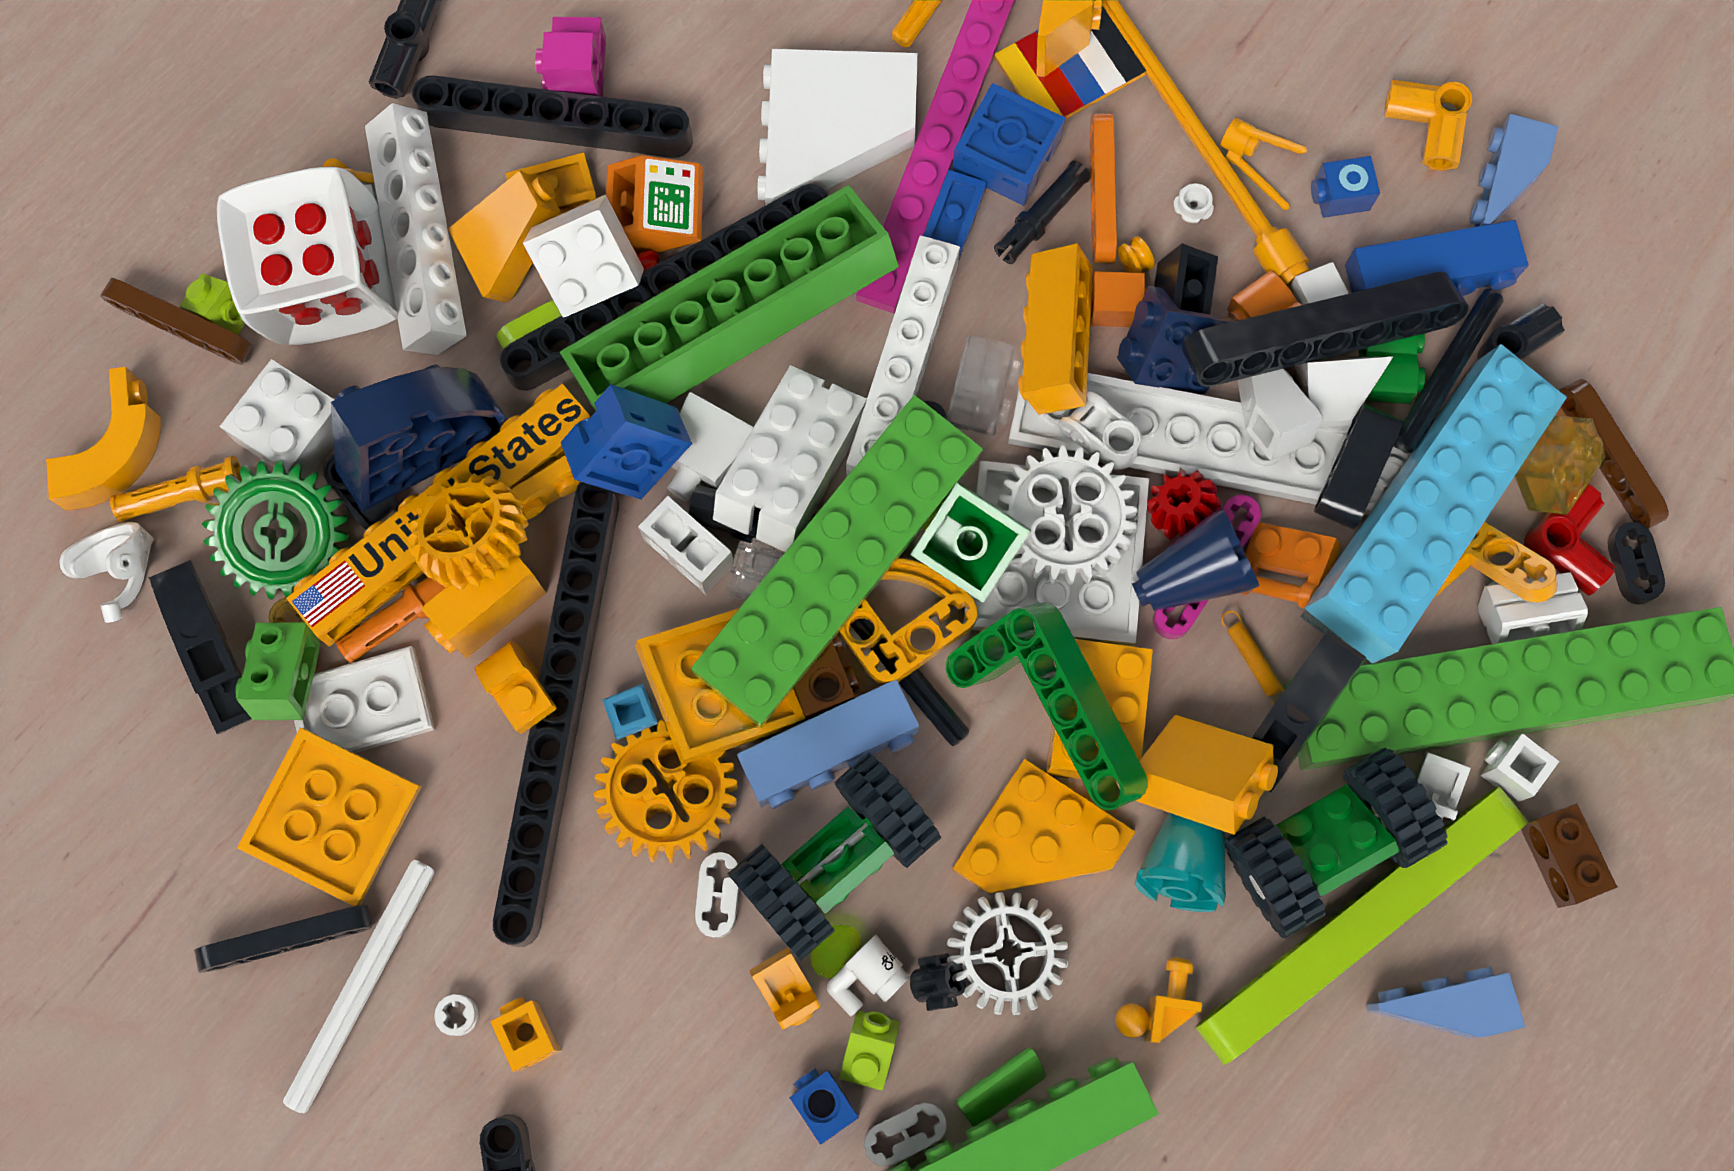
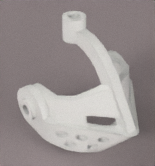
M127 522L110 526L79 540L65 549L59 560L60 568L66 576L71 578H85L108 571L113 578L120 580L129 579L124 591L117 598L100 605L104 621L106 623L122 619L120 610L129 606L141 589L154 538L139 523Z

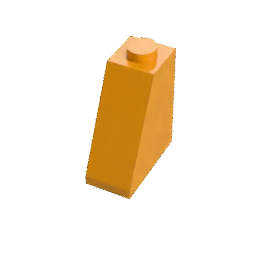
M518 171L448 228L482 297L508 303L513 299L533 263L523 245L531 227L560 215L561 212L553 199L555 192L544 178Z

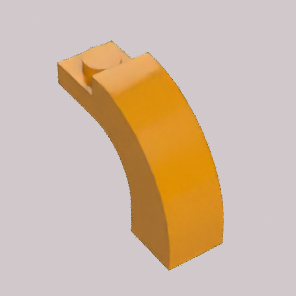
M126 366L109 369L112 414L110 424L103 437L94 446L81 453L46 459L49 500L65 511L96 506L109 501L113 495L123 493L143 474L157 449L160 438L161 417L147 405L148 393L144 381L134 375Z

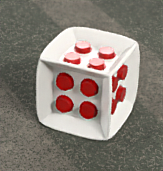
M339 167L308 168L246 183L232 188L218 197L217 224L229 289L242 320L254 331L277 344L302 345L375 329L397 319L379 207L373 194L349 171Z

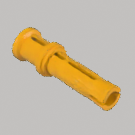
M231 455L227 456L224 462L205 468H201L198 465L193 466L186 472V475L111 496V511L118 522H123L193 500L201 503L210 502L212 496H215L213 490L216 487L230 491L225 481V477L228 474H232L242 481L240 475L241 465L238 459Z

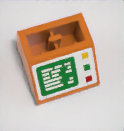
M640 155L607 165L606 196L636 255L652 250L659 253L701 241L704 168L701 164Z

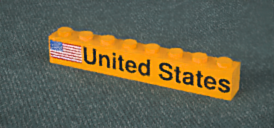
M563 384L554 390L548 389L536 398L534 406L521 416L515 415L505 421L500 428V432L489 441H481L474 445L462 462L454 468L449 467L438 473L433 479L432 485L420 494H413L407 497L399 505L398 511L390 518L371 525L365 531L364 538L354 546L339 550L330 558L329 565L316 575H309L300 580L294 587V592L286 599L317 638L330 647L335 641L348 633L404 589V587L423 574V571L413 560V555L410 553L412 548L407 538L412 534L409 523L419 518L416 508L425 507L429 503L427 494L436 496L441 492V483L448 487L453 486L457 476L467 482L474 473L482 477V479L490 475L493 479L503 482L512 489L565 456L561 441L576 424L584 419L591 418V416Z

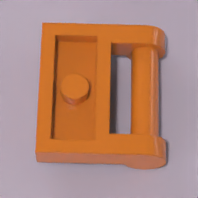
M1259 522L1252 534L1245 555L1260 586L1252 589V591L1238 594L1248 595L1250 592L1296 602L1300 608L1304 609L1334 566L1341 544L1335 537ZM1259 569L1307 579V582L1299 586L1259 577L1257 574Z

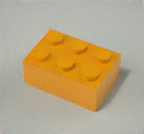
M1075 639L1140 761L1142 758L1153 649ZM1052 724L1046 773L1050 776L1081 780Z

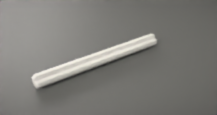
M413 860L408 866L283 1099V1103L291 1110L306 1113L312 1105L433 878L435 870L432 867L417 860Z

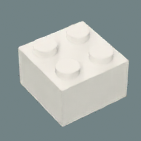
M606 195L531 227L523 242L563 318L638 286L644 271Z
M271 359L220 425V428L236 443L262 460H265L273 467L279 459H283L286 473H290L296 464L301 463V478L306 479L313 473L334 445L331 402L334 399Z

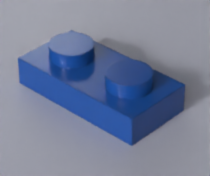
M948 169L923 236L960 246V260L986 191L987 182Z

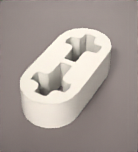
M723 852L713 853L705 858L700 867L695 922L698 929L704 935L714 939L723 938L730 934L737 920L739 887L730 877H727L723 880L722 893L715 892V878L708 876L709 869L717 868L718 861H725V867L728 870H732L738 865L732 856ZM714 898L721 899L720 910L723 914L728 915L727 923H720L718 930L713 931L711 930V924L704 921L703 917L705 913H712Z

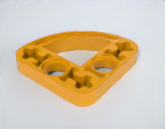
M898 558L881 580H900L914 583L929 589L943 599L893 635L890 634L868 602L864 600L860 605L861 608L854 612L839 631L869 675L882 685L894 680L899 682L970 632L977 621V606L966 591L927 565ZM955 605L958 609L966 607L968 609L965 615L967 622L961 624L960 621L953 620L945 626V631L950 635L943 638L939 626L931 618L937 616L939 623H942L950 616V606ZM860 618L871 621L875 627L873 635L865 641L854 639L849 632L851 624ZM926 628L933 632L935 643L930 649L920 651L912 646L910 636L916 629ZM881 638H884L886 643L880 644V649L888 659L894 656L898 658L895 662L896 672L890 674L887 670H883L879 673L876 669L879 667L880 662L875 652L872 650L868 656H865L862 651L873 648Z

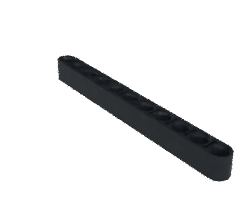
M580 482L575 491L539 682L551 700L565 698L568 700V708L559 717L546 716L529 730L493 916V932L496 938L502 943L514 947H525L532 944L538 937L541 929L619 511V501L614 491ZM596 493L608 495L606 502L602 506L597 508L587 506L588 500L592 495ZM589 533L600 535L599 542L594 547L589 549L580 547V541L585 535ZM578 575H592L591 584L583 590L572 589L573 580ZM570 616H584L583 626L575 632L564 630V624ZM565 656L576 657V666L570 673L559 674L556 672L557 663L561 658ZM550 740L559 741L560 751L558 755L551 760H542L540 750L543 744ZM541 783H549L552 787L550 798L545 803L534 804L532 800L534 788ZM533 826H541L544 832L542 842L537 847L526 848L524 844L525 832ZM531 869L535 875L534 886L530 891L519 893L515 886L517 875L524 870ZM523 914L527 921L526 930L521 936L511 938L507 932V923L512 916Z

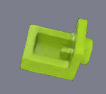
M201 273L199 278L189 285L186 290V296L179 305L181 309L237 335L245 325L233 301L228 282Z
M857 1011L839 1079L883 1091L900 1022L890 1019L887 1015L880 1012Z

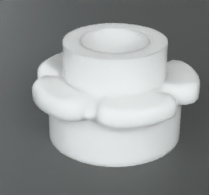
M1189 184L1179 191V196L1174 199V209L1188 223H1198L1200 219L1206 220L1212 215L1214 210L1212 194L1202 184ZM1196 202L1198 206L1192 207L1190 203Z

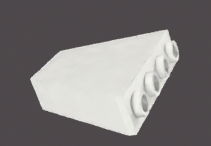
M772 49L771 65L764 64L763 87L764 89H770L769 101H762L761 122L762 126H768V138H760L759 157L760 163H766V176H758V200H765L766 206L807 184L818 185L827 190L913 147L915 144L918 53Z

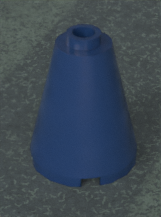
M1223 509L1214 511L1136 571L1139 580L1133 582L1132 586L1142 607L1151 604L1153 610L1157 611L1248 592L1260 586Z

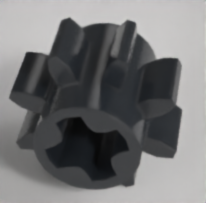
M948 953L919 958L920 968L915 969L911 974V992L918 1002H926L927 1011L957 1007L958 1001L956 996L962 995L965 991L966 978L961 981H953L952 979L954 974L964 970L959 963L947 961V958L950 957Z

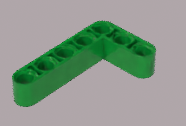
M1043 602L1015 609L949 654L946 660V673L951 683L959 688H967L994 680L1019 663L1022 664L1091 799L1098 807L1104 810H1113L1140 799L1146 793L1148 788L1146 773L1061 612L1056 606Z

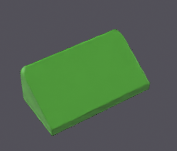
M1025 1048L959 1095L955 1102L971 1126H974L986 1119H990L1046 1077V1072L1033 1049Z

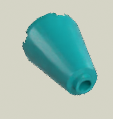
M1168 813L1137 873L1135 886L1138 891L1156 902L1158 894L1172 898L1170 907L1179 910L1213 912L1216 911L1218 904L1223 907L1226 898L1224 831Z

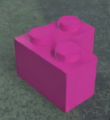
M552 17V32H543V47L537 48L535 54L537 74H542L543 89L603 97L606 36L601 17Z

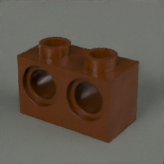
M838 633L793 688L806 721L855 699L853 692L860 690L851 665L843 668L837 652L844 650ZM823 679H831L839 685V690L833 697L822 698L814 691L816 684Z
M1577 803L1529 821L1521 829L1558 908L1579 904L1618 888Z

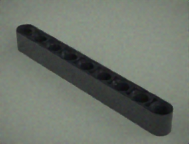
M814 184L801 186L645 270L638 286L564 318L560 316L515 340L503 349L500 356L502 369L509 382L519 390L529 391L570 370L560 352L550 351L551 346L555 342L567 341L569 342L568 346L593 333L586 330L592 322L602 321L607 325L627 313L623 310L626 304L630 302L645 303L662 293L659 288L663 284L668 282L678 284L697 273L698 271H695L698 265L716 262L733 252L731 249L735 245L747 244L768 232L767 229L770 226L780 225L802 212L805 207L813 206L828 197L827 192L822 187ZM529 360L532 362L526 371H513L515 365L520 361Z

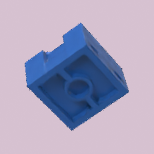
M992 83L954 149L952 171L987 182L986 188L1025 206L1036 186L1038 173L1045 160L1050 161L1061 142L1066 118Z
M610 384L594 403L597 411L591 418L584 419L576 424L561 441V445L574 480L642 500L692 445V442L677 407Z

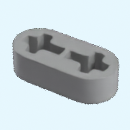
M923 1102L874 1125L865 1136L864 1148L866 1155L877 1165L889 1166L935 1144L942 1139L946 1131L945 1115L934 1104ZM924 1110L928 1116L936 1114L939 1122L933 1126L935 1134L927 1137L921 1131L908 1136L906 1129L918 1122L917 1113ZM884 1131L885 1135L890 1137L902 1132L905 1139L892 1146L894 1153L892 1156L886 1158L883 1152H873L871 1146L877 1142L875 1134Z

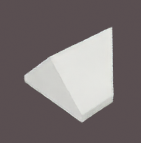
M1328 357L1294 366L1299 388L1309 400L1316 404L1319 412L1323 415L1318 428L1351 426L1352 419L1393 357Z

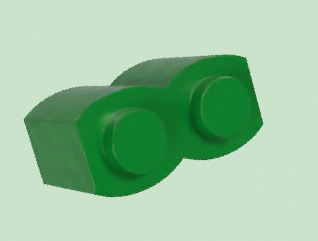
M1425 333L1359 350V357H1393L1365 401L1410 404L1417 395V392H1422L1425 383L1424 367H1419L1417 353L1421 354L1423 352Z

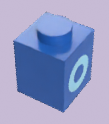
M1371 156L1322 164L1316 178L1311 182L1312 199L1315 204H1319L1322 218L1371 210L1380 195Z

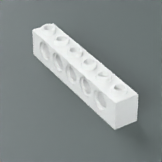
M392 103L366 124L365 130L402 348L405 351L439 355L467 335L427 112Z
M921 235L919 237L846 462L847 476L913 395L917 396L956 274L960 246Z

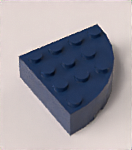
M434 364L423 370L394 376L360 388L358 385L350 386L342 390L335 397V400L331 402L336 471L361 511L364 512L464 460L468 451L474 445L481 441H489L500 432L501 426L508 419L476 373L464 368H440L438 364Z

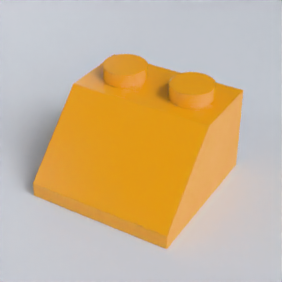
M1043 0L1038 30L1036 76L1045 77L1089 45L1091 29L1099 30L1102 0Z

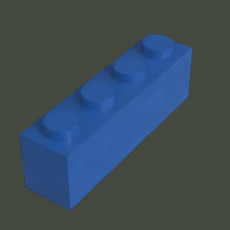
M1516 220L1355 248L1345 263L1352 293L1435 272H1445L1449 275L1462 296L1474 292L1477 288L1491 286L1493 290L1508 288L1517 282L1519 276L1529 266Z

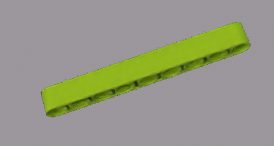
M1500 786L1495 787L1459 814L1455 820H1452L1443 827L1448 837L1446 838L1448 841L1446 846L1408 868H1402L1399 864L1395 865L1208 1014L1195 1026V1029L1222 1064H1228L1520 831L1529 821Z

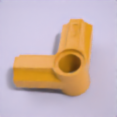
M1392 80L1386 98L1384 117L1428 123L1422 164L1428 166L1431 170L1437 171L1457 169L1460 163L1467 112L1472 103V94L1468 87L1459 82H1447L1440 87ZM1441 104H1452L1456 107L1457 111H1448Z

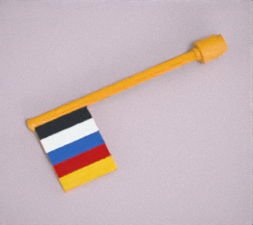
M1102 0L1099 30L1091 29L1089 45L1045 77L1036 76L1038 30L994 54V59L1019 96L1066 119L1147 75L1257 237L1255 240L1257 245L1253 249V254L1265 272L1268 273L1271 270L1289 288L1296 276L1311 271L1308 267L1309 259L1287 228L1278 230L1277 227L1270 225L1118 0Z

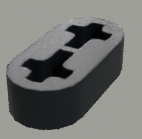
M1628 522L1621 525L1610 534L1607 541L1611 562L1615 565L1614 573L1622 596L1628 602L1645 604L1659 597L1665 588V577L1654 538L1650 530L1638 522ZM1628 536L1630 540H1637L1639 546L1632 549L1631 546H1624L1622 540ZM1640 577L1641 580H1648L1650 587L1646 590L1643 587H1635L1633 581Z

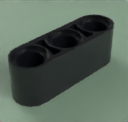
M1364 403L1361 405L1351 423L1314 508L1315 513L1352 530L1358 526L1401 430L1402 420Z

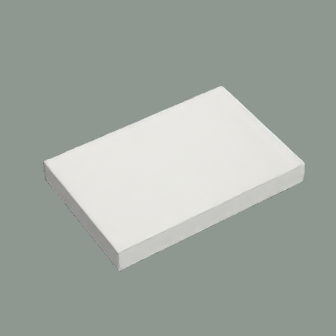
M412 646L314 674L304 720H294L296 731L298 732L299 728H305L353 753H358L435 730L415 648Z

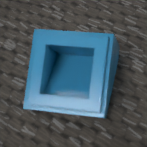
M644 684L602 699L617 740L658 724Z

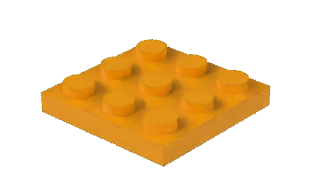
M739 608L638 639L635 643L636 651L681 765L802 724L806 719L794 689H792L763 727L760 728L692 674L691 667Z
M299 728L237 849L352 906H361L422 786L305 728Z

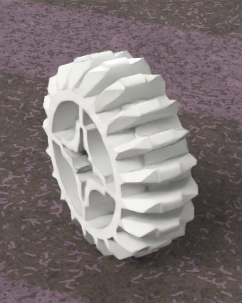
M997 892L994 898L996 906L994 908L990 907L985 897L978 899V906L982 912L980 915H977L972 908L966 907L963 913L971 922L970 925L967 926L959 921H955L953 924V929L963 934L962 940L950 938L947 941L948 947L960 949V955L950 956L947 958V961L961 964L964 970L952 976L953 981H961L967 978L971 985L965 988L962 995L968 998L975 990L979 991L981 996L976 1004V1007L979 1009H983L987 1005L989 998L994 999L993 1013L996 1015L1002 1014L1004 1002H1010L1012 1015H1019L1021 1010L1019 1000L1021 999L1025 1000L1027 1007L1031 1011L1037 1009V1001L1033 994L1037 992L1045 1000L1052 998L1051 991L1044 984L1048 981L1053 985L1060 986L1063 979L1059 975L1052 973L1053 967L1059 969L1068 967L1067 960L1055 958V951L1068 949V943L1065 941L1054 943L1052 936L1063 931L1062 925L1057 924L1048 929L1044 922L1051 918L1053 912L1047 909L1037 917L1033 912L1038 906V900L1032 898L1028 902L1026 909L1020 907L1021 894L1017 892L1011 898V906L1005 905L1003 893ZM1009 917L1018 918L1029 924L1038 934L1041 942L1027 943L1018 940L1013 933ZM995 918L997 928L995 929L996 941L994 945L989 948L970 951L971 942L977 929L986 921ZM1004 931L1006 941L1012 943L1011 947L1015 945L1018 951L1026 949L1030 951L1021 953L1012 959L1010 972L1009 966L1002 964L1004 959L999 962L996 956L988 958L984 956L993 954L1003 947V940H1005ZM1043 956L1042 968L1037 978L1029 986L1020 990L1018 979L1021 962L1028 958ZM992 964L996 966L1001 972L1003 982H1005L1006 992L994 989L983 982L975 972L973 965Z

